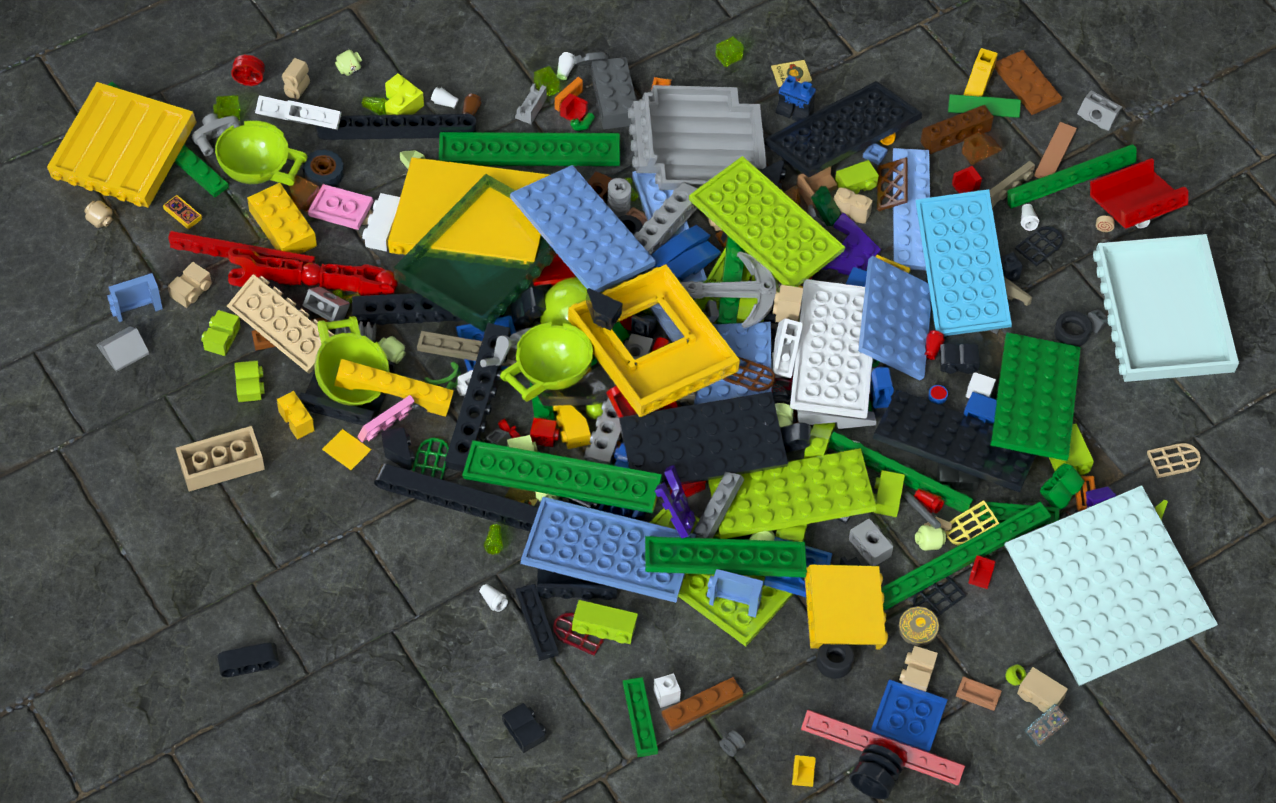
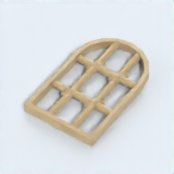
M1186 443L1147 451L1157 478L1194 470L1199 465L1201 459L1199 451L1194 446ZM1180 447H1187L1191 450L1184 451ZM1177 448L1179 451L1169 455L1165 452V450ZM1162 451L1164 455L1152 458L1151 453ZM1195 452L1198 457L1187 460L1183 454ZM1179 455L1183 460L1176 463H1170L1168 458ZM1164 459L1167 465L1156 467L1154 461ZM1198 461L1195 466L1189 468L1187 463ZM1181 464L1185 465L1186 467L1185 469L1174 471L1172 468V466ZM1169 468L1171 472L1159 474L1158 469Z

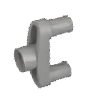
M209 114L203 118L202 123L204 126L193 133L192 139L200 147L204 156H209L213 153V148L208 140L220 136L232 125H234V128L241 126V123L235 116L218 119L216 114Z

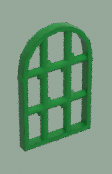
M439 438L424 440L417 450L412 471L415 472L417 466L421 467V474H424L425 468H428L432 471L431 477H434L435 471L440 470L442 471L440 476L442 480L446 464L444 462L443 468H440L437 463L439 456L446 457L447 454H443L441 449L442 445H444L448 452L449 447L447 443ZM433 441L440 442L438 452H431L432 450H430ZM426 443H429L427 451L421 450ZM420 453H425L426 455L423 464L417 463ZM429 454L436 457L434 466L427 464Z

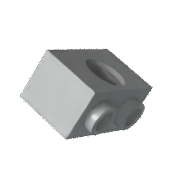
M1091 90L1084 98L1077 114L1084 120L1091 121L1101 129L1109 131L1115 123L1122 106Z
M319 286L308 290L302 306L329 321L344 320L350 303Z
M870 518L850 530L849 541L870 566H877L892 556L893 544L891 540L881 533L879 526L873 523Z

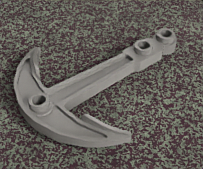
M738 252L737 256L746 265L750 274L755 275L756 281L720 283L681 282L692 298H757V304H754L750 315L742 323L743 328L753 326L766 317L772 310L776 294V283L772 273L754 257L743 252Z

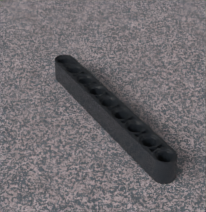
M471 114L341 116L338 130L317 125L316 130L317 136L322 140L439 138L440 132H477L476 118Z
M382 464L374 480V484L380 489L531 532L539 509L536 506L389 464Z

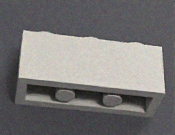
M380 193L378 200H375L374 212L368 218V228H365L363 231L366 247L382 251L388 250V239L400 197Z

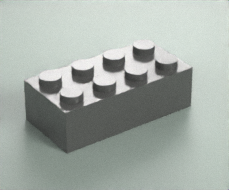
M626 57L591 61V77L603 130L630 126L632 122L628 118V108H631L633 101H636Z

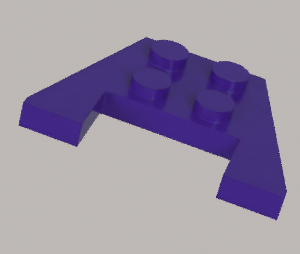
M842 213L834 223V228L848 235L842 243L845 246V250L822 269L838 270V273L850 275L853 267L867 271L868 259L879 255L881 249L845 213Z
M675 465L667 467L664 472L672 489L671 495L665 483L657 485L655 493L657 497L662 496L664 509L670 510L672 523L680 537L685 538L690 535L696 520L694 513L690 511Z

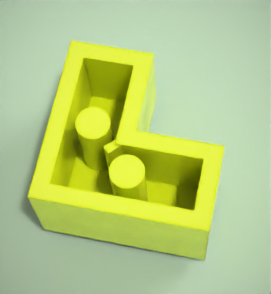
M396 74L385 83L386 97L389 98L385 102L386 115H413L424 107L423 92L400 74Z

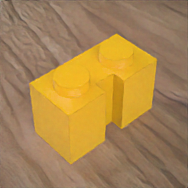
M294 391L277 399L278 411L286 423L289 422L290 429L297 439L314 431L313 418Z

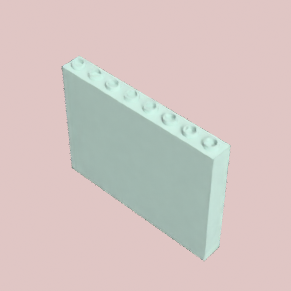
M1207 234L1098 243L1096 251L1093 252V259L1098 265L1097 276L1101 278L1100 289L1101 293L1105 296L1104 307L1109 313L1108 324L1112 327L1111 338L1116 344L1115 356L1117 359L1119 358V373L1123 375L1124 382L1235 372L1239 361Z

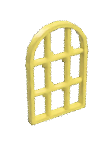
M982 501L951 520L950 523L954 524L957 522L958 526L950 531H946V535L952 544L959 546L972 539L968 534L980 528L982 532L974 536L976 537L1000 523L985 501ZM983 505L987 508L978 514L973 512ZM989 511L991 517L980 522L978 517ZM971 513L972 518L960 523L959 519ZM993 519L996 521L995 524L987 529L983 527L984 524ZM971 521L977 522L978 525L970 530H965L963 527ZM961 529L963 531L962 535L953 540L949 537V534ZM963 537L968 539L964 542H956Z

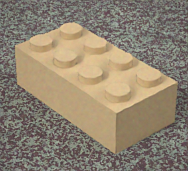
M252 426L176 448L189 492L265 470L263 457Z

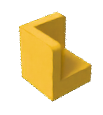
M795 755L792 785L813 787L815 757Z

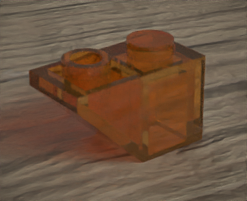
M980 132L964 139L962 154L971 165L1001 151V147L991 136Z

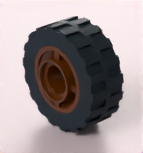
M316 150L307 155L308 158L303 163L304 180H306L307 184L320 190L323 184L332 187L339 185L343 177V163L338 154L333 153V151Z

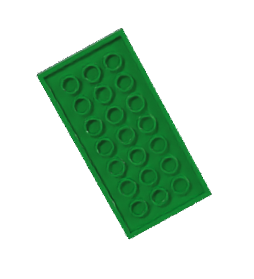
M1006 332L991 446L1068 461L1081 347Z

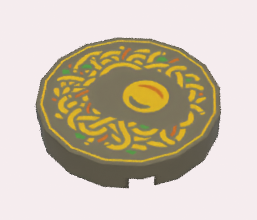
M917 606L909 608L902 614L898 629L905 642L915 644V646H924L936 638L939 622L931 610Z

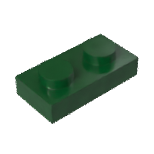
M821 186L811 196V199L826 226H833L842 213L827 187Z

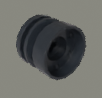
M869 744L864 747L859 757V763L854 766L849 779L852 785L863 794L876 799H886L894 788V781L898 780L904 764L900 757L891 750L876 744Z

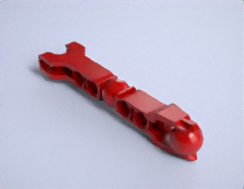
M235 246L228 251L229 261L242 267L232 269L228 274V282L233 286L243 287L253 274L258 278L262 276L265 279L273 280L280 284L301 285L303 282L308 286H315L320 283V287L358 292L361 296L393 294L398 285L397 273L368 264L362 266L322 264L320 267L316 263H307L303 266V261L260 256L249 247Z

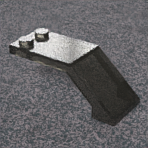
M600 365L571 387L561 390L546 389L538 397L543 406L596 405L608 398L606 392L615 387L616 384L602 365Z

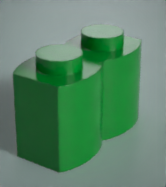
M1063 463L1056 469L1052 478L1044 483L1040 493L1052 507L1061 510L1069 504L1072 495L1081 490L1084 480L1072 465Z

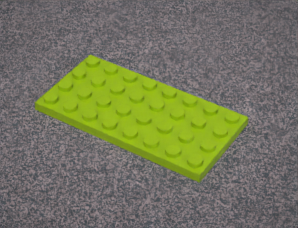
M743 156L689 195V200L749 255L766 267L782 285L800 286L806 279H809L845 250L844 245Z
M861 448L789 461L787 467L740 474L744 481L718 530L720 539H728L877 511ZM722 478L708 480L711 497Z
M663 508L650 522L676 529L671 521L672 515L669 509L665 510ZM695 516V520H696V521H695V524H694V526H693V528H692V530H691L690 533H693L695 527L697 526V524H698V522H699V520H700V519H699L698 517H696V516ZM716 531L712 539H720L719 532ZM685 573L678 597L744 646H747L794 594L763 585L761 602L755 618L748 616L749 605L716 597L714 605H709L710 598L707 597L708 582L710 576L715 574ZM742 575L753 579L761 580L764 583L765 576Z

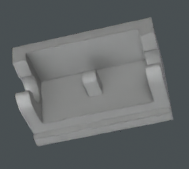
M535 83L532 84L530 93L522 106H519L517 109L516 119L532 124L547 99L546 86L542 85L540 91L535 88Z

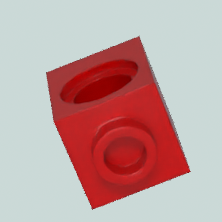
M534 418L530 432L532 442H535L536 445L553 447L554 441H558L560 429H557V421Z

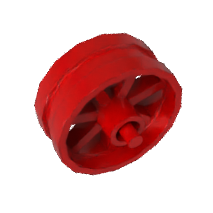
M241 55L235 58L231 75L240 84L246 86L258 85L263 80L265 65L257 57Z

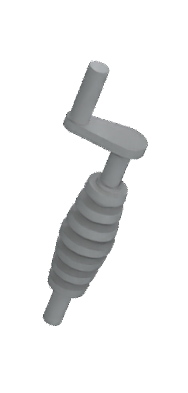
M531 328L516 332L510 338L506 335L499 336L496 341L494 357L481 360L480 365L482 367L501 365L510 347L517 349V343L520 338Z

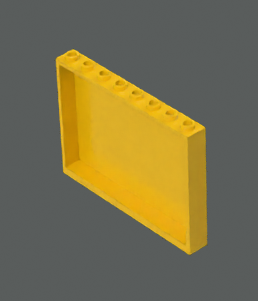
M412 157L388 239L389 253L535 271L543 236L511 200L510 193L545 178L549 174Z

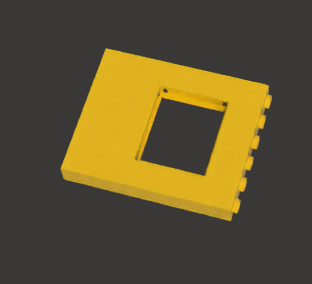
M666 264L601 293L623 303L622 314L618 321L659 303L683 334V338L636 360L612 329L610 331L593 323L586 300L575 303L568 309L569 322L588 336L593 347L594 356L639 417L645 416L738 372L739 358Z

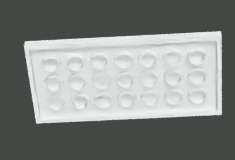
M808 279L804 281L799 320L803 325L795 358L790 401L791 409L867 418L872 357L858 351L865 287Z

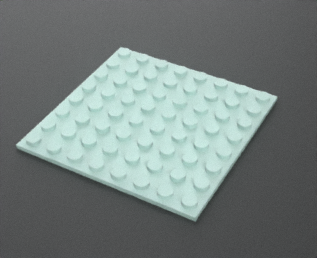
M1142 486L1005 543L1013 562L1079 686L1218 625Z

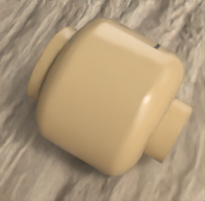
M92 201L84 211L86 213V220L96 228L107 227L113 220L111 217L112 209L102 201Z

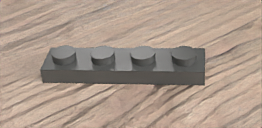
M725 472L692 533L696 534L695 538L712 539L744 481L741 475Z

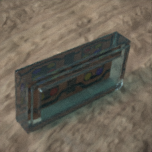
M1054 704L1024 731L1036 746L1039 747L1069 721V718L1057 704Z

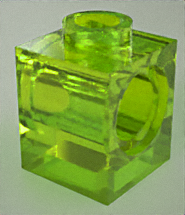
M732 36L716 44L715 56L724 67H727L743 58V44Z
M550 66L534 72V83L539 91L542 85L546 86V97L560 92V80Z
M238 95L216 96L217 104H213L214 114H217L218 119L235 116L240 120Z

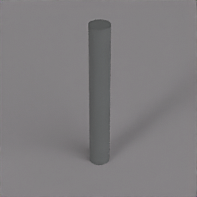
M907 491L903 494V497L935 529L941 527V523L910 492Z

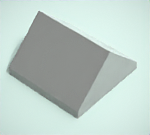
M130 326L97 344L99 350L116 372L149 355V351L137 328Z

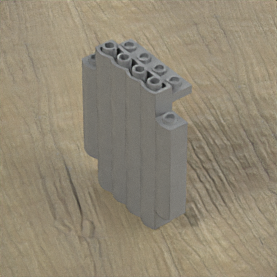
M653 85L651 92H645L642 99L633 101L631 108H628V118L632 122L629 127V133L633 136L631 151H634L635 155L632 159V166L635 167L636 173H656L655 183L658 184L659 190H675L683 182L698 189L741 156L758 170L767 167L760 104H739L737 87Z

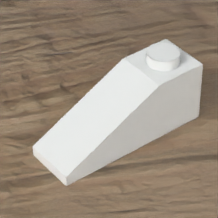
M786 318L779 322L774 345L772 369L774 374L791 378L803 323Z

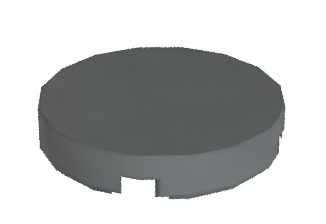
M593 52L585 54L583 58L581 55L576 56L574 62L577 66L591 65V61L610 58L609 53Z

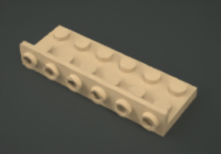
M253 274L227 307L310 374L315 368L316 354L322 345L317 326L318 321L315 319L313 321L309 320L308 317L310 315L302 308L298 311L295 308L296 303L288 297L286 300L281 297L283 293L275 286L271 289L268 286L270 282L262 276L258 278ZM328 330L329 337L333 336L334 334Z

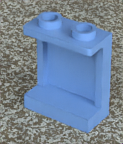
M153 273L109 287L110 295H107L110 309L113 317L117 316L119 322L123 321L122 312L150 303L153 304L155 311L163 309Z
M716 569L715 575L710 576L708 582L707 597L710 598L709 605H714L716 597L749 605L748 616L756 618L761 602L763 581Z

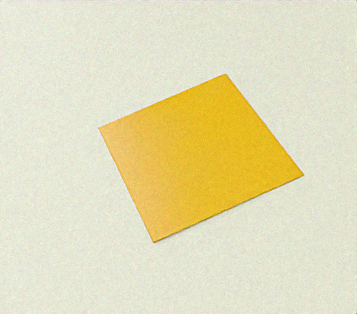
M343 429L322 449L350 470L371 451L370 448Z

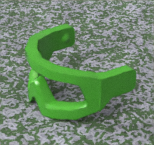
M453 361L451 366L454 372L449 377L440 380H431L426 377L424 378L425 382L437 386V384L449 381L446 388L452 390L453 387L456 388L458 385V377L461 376L459 366ZM457 375L456 382H452L451 380Z

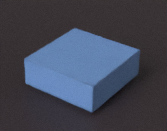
M874 143L863 153V158L879 165L886 156L888 149Z

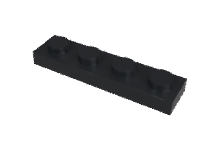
M535 584L515 589L539 661L559 656Z

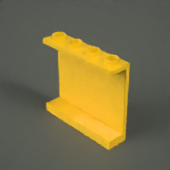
M809 565L807 567L805 588L810 648L818 649L822 644L876 645V649L880 650L887 643L888 633L885 631L884 625L886 613L883 612L884 593L881 592L883 577L879 566Z

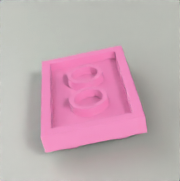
M323 184L308 210V215L359 230L374 201L372 197Z
M409 395L364 425L357 437L361 442L373 440L382 429L384 431L388 430L397 419L401 421L409 415L408 412L412 410L411 406L415 402L414 399Z

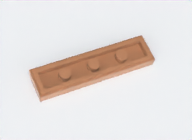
M1062 122L1059 123L1035 172V177L1042 178L1056 173L1077 128Z

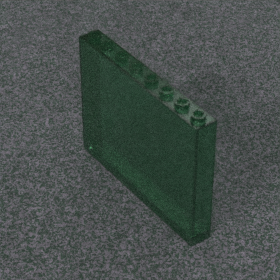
M487 174L393 267L395 280L485 332L488 323L494 324L496 319L506 312L507 307L518 299L523 290L528 289L530 283L540 276L542 270L549 266L557 255L542 235L535 262L527 261L526 264L521 260L508 259L506 262V258L431 249V246L489 187L510 198V193L515 190Z

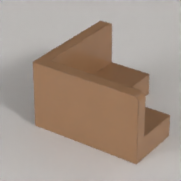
M831 166L809 178L805 174L798 175L797 190L808 207L812 204L817 210L811 196L821 186H826L829 192L837 189V183L830 175Z

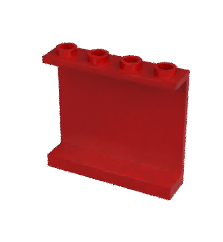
M1153 158L1090 181V197L1125 229L1188 205V189L1184 186L1174 190L1154 172Z

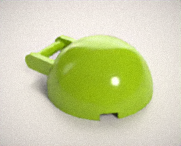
M244 121V125L234 128V125L230 126L219 136L215 145L216 157L224 172L232 179L245 184H260L272 180L292 186L302 163H305L308 158L304 152L288 148L284 133L280 129L262 121ZM287 159L295 161L289 174L280 172Z
M577 277L557 282L545 294L546 310L540 317L542 324L551 322L552 325L563 326V323L571 325L568 320V309L575 303L585 301L587 293L586 287Z
M355 316L339 321H318L317 326L322 345L316 354L314 367L315 376L322 391L334 401L348 406H358L377 398L381 393L379 391L353 389L352 391L334 386L341 359L389 372L387 357L377 341L374 343L366 336H361ZM350 328L351 333H340L329 337L328 330Z
M551 322L539 324L522 335L517 343V362L501 373L500 378L503 381H508L522 394V398L526 402L546 389L561 390L571 387L579 382L590 368L593 353L590 339L582 330L568 323H563V326L552 325ZM522 372L534 385L527 389L514 376Z

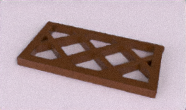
M905 157L877 166V174L879 175L877 183V210L881 211L908 203V158ZM900 164H903L901 172L896 169ZM890 169L883 177L882 170ZM893 172L897 173L898 175L893 181L888 180ZM903 177V184L900 187L896 183ZM886 182V183L890 184V185L885 189V191L883 192V191H882V185H883V183ZM893 187L897 188V192L892 197L888 195ZM901 192H903L904 199L896 200ZM884 197L890 199L886 204L882 205Z

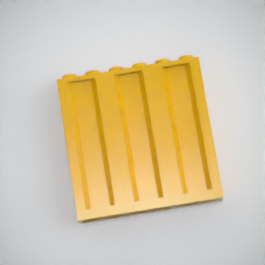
M96 82L47 168L51 177L57 181L63 180L73 186L78 185L89 191L94 190L105 196L116 197L120 201H129L136 206L149 208L196 124L193 111Z

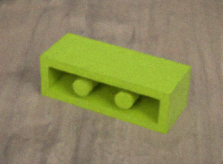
M579 600L573 618L572 631L597 636L601 639L614 640L618 643L631 644L638 614Z

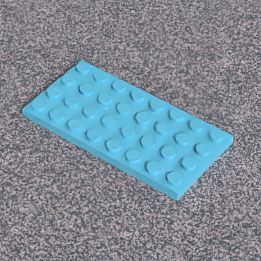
M989 189L915 200L935 330L943 333L944 336L1011 327Z

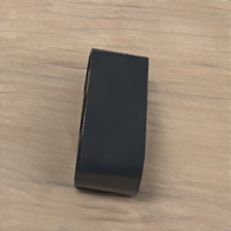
M796 423L780 427L785 453L810 446L811 426L809 424Z
M271 642L223 651L217 656L220 675L226 678L269 670L279 665L276 644Z

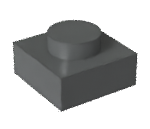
M709 300L702 309V312L712 324L718 319L719 310L717 309L716 301Z

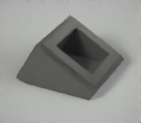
M812 204L809 205L807 214L825 228L826 224L820 213Z
M1097 309L1088 313L1087 317L1091 322V330L1094 333L1100 332L1108 325V316L1101 310Z
M496 428L484 439V442L507 447V440L512 438L508 432Z

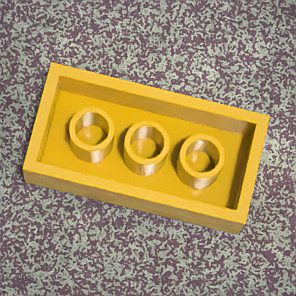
M281 183L247 197L250 213L276 250L301 254L317 246L315 232Z

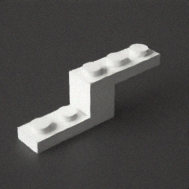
M259 96L255 113L301 124H313L338 130L342 112L289 100L287 102Z

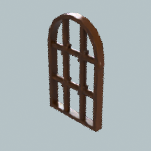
M741 357L738 358L745 361L747 365L744 367L739 365V368L743 369L741 374H732L739 377L737 381L723 378L726 382L758 392L771 388L775 382V375L772 369ZM753 365L762 368V370L757 372L749 369V366ZM767 370L772 376L763 374V372ZM745 372H751L758 376L756 379L745 377L744 374ZM760 377H765L772 381L768 385L758 380ZM745 379L753 382V384L749 386L741 383L740 380ZM759 384L765 387L756 388L754 386Z

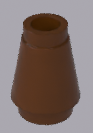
M468 94L464 99L462 114L474 116L481 106V98L476 94Z

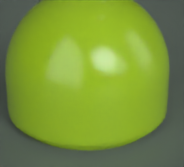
M598 399L589 401L586 406L587 416L591 419H597L598 416H602L603 402Z
M1016 664L1007 669L1005 677L1010 684L1020 685L1026 677V672L1021 665ZM1016 672L1021 675V679H1018Z

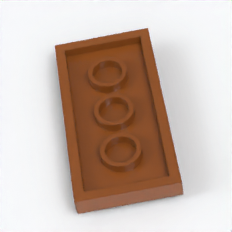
M1024 50L996 61L994 69L1018 99L1021 100L1031 115L1062 101L1060 94Z

